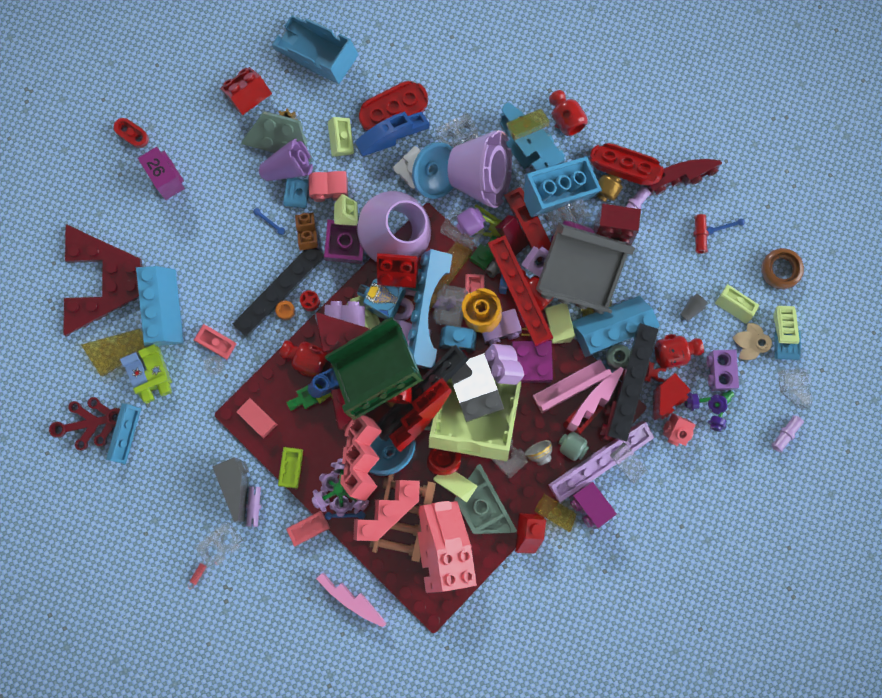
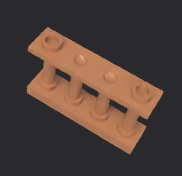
M394 474L384 479L383 488L386 489L384 500H389L391 488L395 489ZM428 481L427 486H419V494H421V497H425L423 505H430L432 503L436 483ZM414 505L408 512L419 516V506ZM397 522L390 528L412 533L413 536H416L415 544L406 545L383 539L370 542V547L373 548L372 552L377 553L378 547L409 553V556H412V561L420 562L421 555L417 533L421 532L420 522L419 525L415 524V526Z

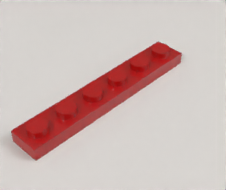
M506 235L488 242L492 255L534 345L538 346L553 339L552 333Z

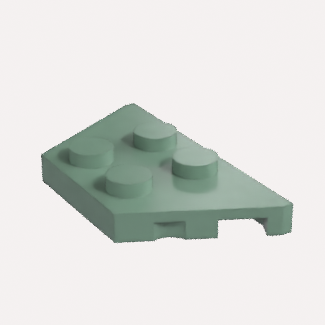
M266 111L261 114L241 142L243 145L273 153L294 139H297V142H303L307 148V140L303 134L300 120Z
M481 464L477 465L468 480L478 487L467 503L459 497H455V501L458 502L459 508L472 533H515L517 530Z

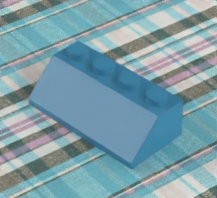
M586 156L526 174L524 202L530 216L534 217L589 200L601 192L602 189Z
M159 266L137 267L144 346L149 347L153 344L156 346L184 344L176 269Z
M640 295L608 307L612 310V313L604 312V314L595 312L572 321L575 335L585 358L606 350L613 345L634 339L638 324L640 323L654 328L660 327L653 309Z

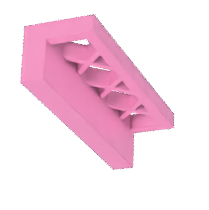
M600 359L536 393L532 397L541 413L603 381L612 372L610 369L606 370Z

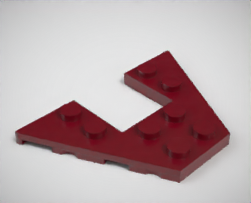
M66 224L65 262H103L102 297L64 298L63 335L68 337L70 336L69 334L82 327L85 328L91 322L98 321L109 315L108 313L139 299L136 268L142 267V260Z
M315 313L322 352L338 349L370 329L321 313ZM335 389L330 392L337 427L340 430L352 418L343 411L342 406L345 404L341 390Z

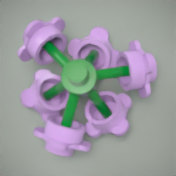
M342 459L331 463V467L335 469L330 474L320 475L321 491L314 490V497L312 498V503L316 508H320L322 512H325L326 506L330 504V509L335 510L339 517L344 516L353 507L355 508L354 513L357 514L359 510L363 511L369 503V500L363 501L350 497L340 484L345 464H342ZM334 495H337L338 497H336L334 501L330 503L329 498ZM347 497H349V498H351V499L353 500L352 503H349V500H348Z

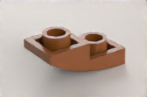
M314 212L295 215L299 250L318 248Z

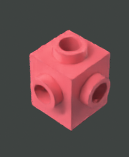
M672 413L669 421L664 425L663 435L673 445L678 446L680 443L686 446L693 437V430L696 424Z

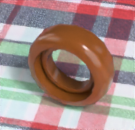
M779 248L765 256L761 265V273L768 285L775 289L785 290L794 287L800 282L804 274V264L796 252L786 248ZM785 259L790 262L793 268L790 278L780 279L776 277L772 270L775 260Z

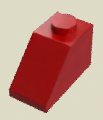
M520 513L516 553H536L544 540L546 519L539 514Z

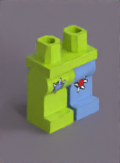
M155 344L138 351L139 354L135 352L120 359L130 378L135 394L139 395L145 404L155 400L152 391L158 389L161 396L172 393L170 383L173 382L169 376L160 348Z

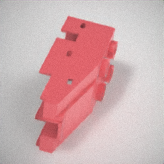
M444 501L419 506L421 532L417 533L422 568L429 567L430 574L429 577H424L426 593L477 586L471 544L458 502Z

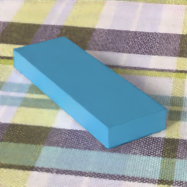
M125 403L121 404L106 460L126 464L141 408Z

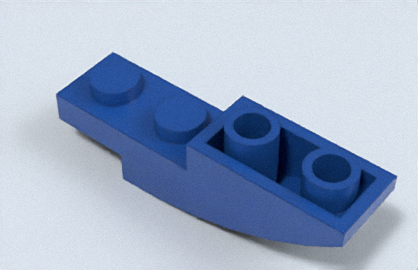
M402 112L378 123L361 135L354 143L363 157L395 146L397 139L430 129V123L422 112L409 116Z

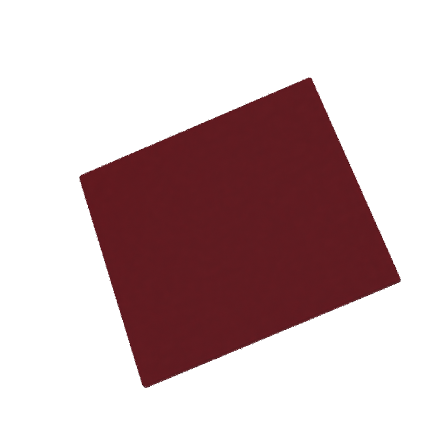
M425 203L423 207L429 216L431 224V238L427 248L452 254L450 273L442 276L434 289L433 295L441 298L456 296V299L465 298V275L482 274L484 275V288L493 291L497 295L501 303L502 312L515 309L521 329L526 328L509 289L507 288V294L499 293L501 272L494 278H491L483 269L472 263L470 257L477 247L430 203ZM408 220L394 234L397 239L402 241L410 240L412 235L410 221ZM370 258L316 313L325 315V305H331V301H342V305H347L348 301L352 298L359 297L357 295L359 286L362 284L370 287L373 280L377 279V262ZM418 262V269H421L422 265ZM405 295L404 298L409 299L413 303V310H415L414 296ZM400 305L397 313H403L405 306ZM429 306L428 329L432 332L430 339L433 348L437 349L436 358L443 357L449 351V349L439 348L441 329L443 327L469 328L463 317L462 306L458 307V311L443 312ZM543 310V311H541V312H542V314H543V316H544V319H545V321H546V323H547V325H548L547 318H546V314H545V311ZM315 314L289 339L295 346L299 347L301 342L306 341L321 348ZM378 317L380 323H382L384 320ZM411 317L405 320V322L412 324ZM522 330V333H519V337L508 340V337L500 339L501 342L504 341L505 345L510 346L513 341H532L530 336L521 335L529 334L528 330ZM476 332L475 350L488 348L490 344H485L482 333ZM575 339L570 343H552L553 380L551 383H521L508 461L461 453L460 467L456 472L468 479L477 465L481 464L517 530L515 533L473 534L461 512L471 544L477 586L426 593L424 577H429L430 574L429 567L422 568L421 557L420 562L412 561V556H409V553L378 547V551L375 553L372 552L373 548L370 547L371 541L353 540L354 519H359L358 517L331 518L327 520L330 526L328 530L432 633H436L516 548L520 513L539 514L545 518L559 503L549 484L615 439L611 437L607 441H602L600 429L601 425L605 424L606 416H604L606 405H609L612 401H617V389L621 387L619 380L602 411L580 434V436L587 440L589 449L581 460L577 459L576 461H572L560 452V439L564 434H570L563 426V423L601 382L541 413L532 397L536 393L598 361L592 355L585 358L580 344ZM280 348L215 412V417L278 480L283 447L303 449L298 489L286 488L314 515L321 511V509L316 508L312 503L313 491H321L322 483L319 480L321 474H330L334 471L335 468L331 467V463L337 462L338 459H343V448L346 447L347 437L343 429L338 430L331 396L322 403L307 409L302 404L290 411L286 402L298 397L296 391L308 386L313 377L304 376L293 369L291 365L292 359L282 358L279 355ZM328 360L321 373L332 368V364ZM418 368L421 377L430 370ZM249 398L278 424L265 438H262L237 413ZM640 400L638 401L633 423L647 409L646 405ZM383 403L367 412L365 416L372 418L376 423L391 407ZM423 430L415 438V451L410 462L403 469L394 473L393 480L420 481L419 486L422 487L423 485L427 486L428 481L436 483L432 503L453 502L456 495L435 482L433 479L437 474L432 473L427 466V458L432 448L429 447L430 430ZM549 440L552 444V452L550 454L552 459L548 463L537 465L535 461H531L526 456L525 452L529 447L538 442ZM368 472L377 488L367 498L369 503L363 512L366 514L364 520H374L375 500H384L386 489L383 488L385 477H389V475L378 476ZM391 488L389 500H395V489ZM419 494V502L415 506L423 505L425 497H421V494ZM334 495L330 497V503L333 502L334 499L338 496ZM347 497L348 500H349V503H352L353 500H352L351 498ZM330 504L326 506V511L323 512L324 516L327 512L337 514L335 510L330 509ZM353 507L352 510H348L345 514L354 513L355 508ZM407 512L398 522L415 526V524L419 525L420 518L415 513ZM389 529L380 539L411 545L415 544L416 536H413L412 533Z

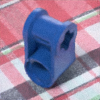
M333 367L326 372L316 375L308 386V392L314 398H320L329 394L331 390L340 389ZM315 384L321 385L322 389H319Z

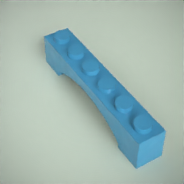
M432 249L424 252L421 256L420 264L422 268L417 278L419 286L414 296L415 310H413L411 315L412 328L408 333L409 348L418 368L426 370L431 369L435 365L437 349H434L431 343L428 329L429 305L439 280L442 276L450 273L452 254Z

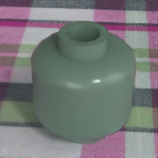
M622 344L613 345L605 354L607 365L614 370L620 367L625 368L630 350Z
M571 432L569 435L564 434L559 441L561 445L560 452L572 461L581 460L589 449L587 446L588 442L575 432Z

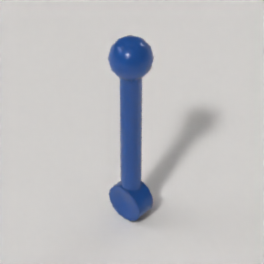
M259 208L253 210L255 215H259L274 227L279 235L285 234V229L278 227L263 215Z
M740 218L736 222L719 227H708L707 231H709V235H712L718 230L736 225L742 226L745 224V220Z
M360 511L357 514H344V516L342 517L337 516V514H332L331 512H327L325 514V518L327 520H330L331 518L358 517L359 519H364L366 517V514L363 511Z

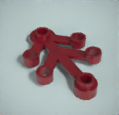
M91 397L87 402L88 406L99 410L105 415L96 417L84 409L79 402L72 401L68 406L69 411L79 414L86 420L69 424L53 422L49 427V433L53 437L61 438L66 432L87 428L81 438L75 442V448L84 451L88 448V441L99 425L106 424L100 435L94 438L95 445L103 447L107 444L108 435L116 426L117 421H114L113 418L116 414L119 415L120 409H109L98 398ZM93 400H96L97 405L93 407L91 403ZM74 404H77L78 409L74 411L72 407ZM61 427L62 432L58 434L57 428ZM100 437L103 438L102 444L98 443V439ZM81 441L84 442L83 448H79V443Z

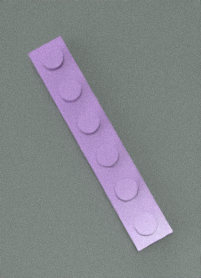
M641 421L632 427L627 442L614 439L551 482L549 487L557 501L562 502L651 441L654 436L647 423Z

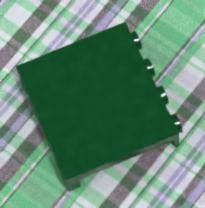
M393 317L384 320L382 323L325 356V359L332 364L345 404L342 406L343 411L353 420L423 381L402 328Z

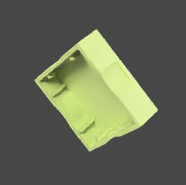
M450 378L446 383L452 392L433 418L429 436V447L508 461L521 381L517 385L497 383L494 380L504 410L466 422Z

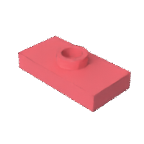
M319 511L288 527L286 530L295 547L330 529V526L323 512Z

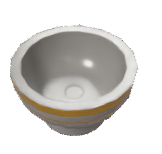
M549 440L538 442L529 447L525 454L531 461H535L537 465L546 464L552 459L550 456L552 444Z

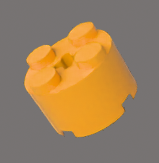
M479 288L468 293L463 299L462 313L465 323L470 329L480 333H489L499 325L502 319V308L499 298L493 291Z

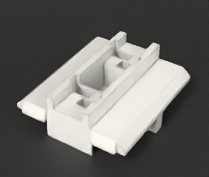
M415 146L393 167L398 176L412 189L415 188L412 179L413 164L420 152V149Z

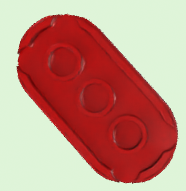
M404 81L366 100L359 112L361 126L365 131H368L378 123L402 112H405L407 116L419 112L423 113L428 105L427 91L419 83Z
M605 143L603 146L597 145L591 150L590 162L596 169L641 185H653L662 178L663 166L661 167L659 165L660 162L651 156L611 143Z

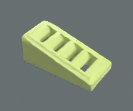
M777 306L773 318L779 343L799 344L795 307Z

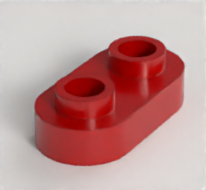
M120 118L115 121L114 131L119 137L136 148H143L148 144V134L127 118ZM128 127L126 131H122V129ZM142 137V140L138 142L137 139Z

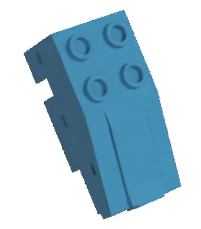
M293 15L284 25L287 31L282 39L280 35H277L272 44L276 51L337 84L341 83L359 55L350 38L338 34L339 38L335 37L332 30L311 20L305 19L304 21Z
M507 102L502 106L501 111L503 113L501 114L500 125L511 138L506 144L508 148H511L512 154L523 169L532 164L534 169L538 171L564 163L565 154L560 148L555 146L554 139L549 133H546L543 128L513 106L512 103Z

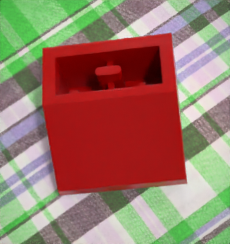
M250 67L239 71L235 78L228 79L224 82V86L220 88L242 115L272 94L262 77Z
M377 253V285L416 288L418 276L417 256Z
M676 373L668 377L653 391L652 418L654 420L667 418L675 411L672 408L673 406L677 407L689 398L687 394L691 390Z

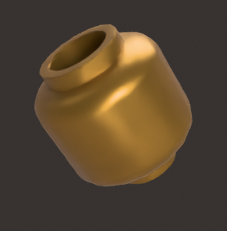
M611 174L602 175L598 181L602 191L596 197L604 202L607 200L614 201L623 188L622 180Z

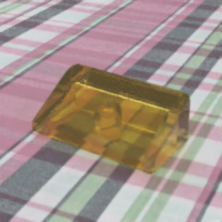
M538 109L506 123L515 141L549 126L550 121L542 109Z
M545 494L534 510L568 532H571L577 515Z

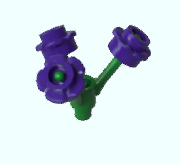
M729 390L721 395H713L707 398H699L697 393L692 394L689 392L687 394L689 398L684 404L690 411L699 409L700 403L708 402L709 409L713 413L718 414V416H712L708 420L710 429L721 432V430L727 428V421L722 416L728 408L727 404L734 397L733 391Z

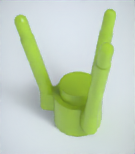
M475 204L474 206L486 215H483L486 222L490 223L488 230L491 231V233L478 231L475 234L492 237L493 235L501 237L495 226L502 220L496 218L478 204Z

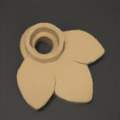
M748 323L747 331L739 332L733 336L734 342L743 348L739 355V358L742 360L756 359L760 353L768 352L772 346L771 338L763 333L759 325L754 323ZM760 340H764L766 344L764 346H760L758 342Z

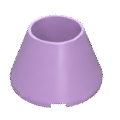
M495 130L455 146L448 160V178L451 186L489 207H499L504 202V199H502L503 194L508 193L512 174L511 148H507L506 141L509 140L507 135L503 131Z
M388 191L374 196L364 205L357 224V234L364 251L376 262L377 253L419 257L423 255L429 245L431 224L426 210L415 198L403 192ZM390 211H399L409 219L412 226V235L409 241L399 240L391 233L388 227Z

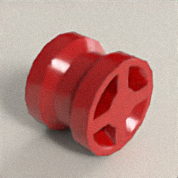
M307 290L301 294L300 303L306 311L313 312L319 308L320 299L314 291Z

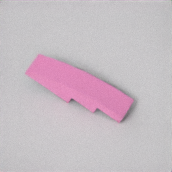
M620 367L591 392L576 411L567 429L574 432L583 417L589 419L594 414L598 404L602 407L605 406L624 368Z
M325 573L316 578L333 597L351 611L381 627L387 624L362 593L355 598L343 583L336 587Z

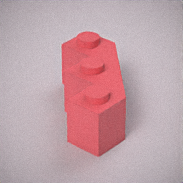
M364 415L355 420L352 419L345 428L347 444L343 448L342 464H345L340 484L350 497L366 501L377 488L368 472L380 459L370 445L382 430L372 418Z
M395 480V500H375L374 520L354 519L353 540L378 541L419 502L420 481Z

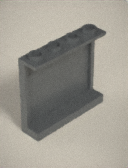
M558 223L536 290L545 299L551 300L554 297L561 303L569 305L572 302L582 309L590 307L593 308V311L604 314V312L612 313V310L608 308L626 257L628 254L633 255L635 247L622 241Z

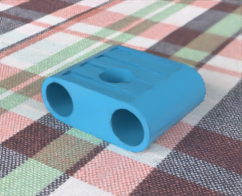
M288 178L286 180L284 206L307 208L309 179Z
M775 330V359L800 360V330H798L799 344L779 343L777 331Z

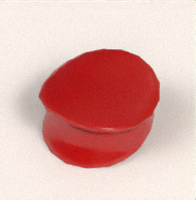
M432 448L427 458V466L434 474L450 475L459 469L461 453Z

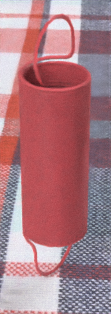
M199 564L190 579V583L194 585L198 583L207 567L206 565Z

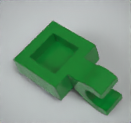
M493 235L488 242L497 239V237ZM480 243L470 257V261L484 271L494 258L488 243L486 246Z
M308 386L296 391L298 397L286 402L290 411L302 404L307 409L319 403L316 398L309 394Z

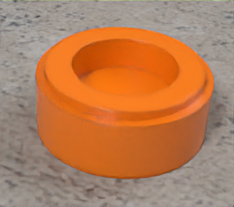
M281 301L277 304L275 311L280 319L290 320L293 318L295 307L291 302Z

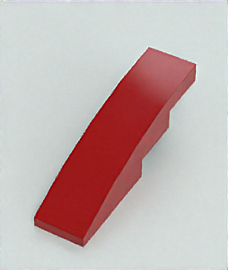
M443 378L412 402L414 409L400 419L403 425L389 436L400 452L429 425L452 392Z

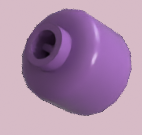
M470 207L457 216L458 224H456V227L461 234L466 233L468 236H472L484 228L483 222L486 220L478 208Z

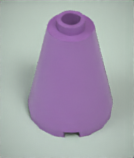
M297 139L291 140L262 162L259 166L261 178L266 181L310 175L313 165H309L308 159L311 156L303 142H297Z

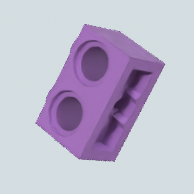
M736 350L711 351L706 358L707 367H710L708 385L711 386V391H732L738 389L739 379ZM718 357H722L725 360L724 366L718 363ZM720 375L726 378L725 385L719 382Z

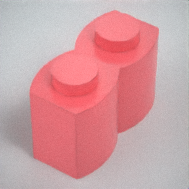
M346 171L313 172L309 175V196L314 201L323 202L327 198L337 201L341 194L348 197Z

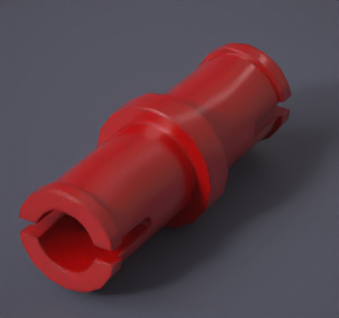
M705 214L694 216L695 231L693 236L695 237V252L698 254L708 252L707 237L709 236V231L706 229L707 216Z

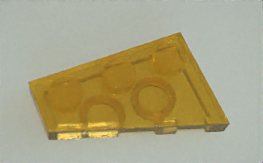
M141 329L81 344L102 377L121 366V358L135 352L139 354L138 351L146 348Z

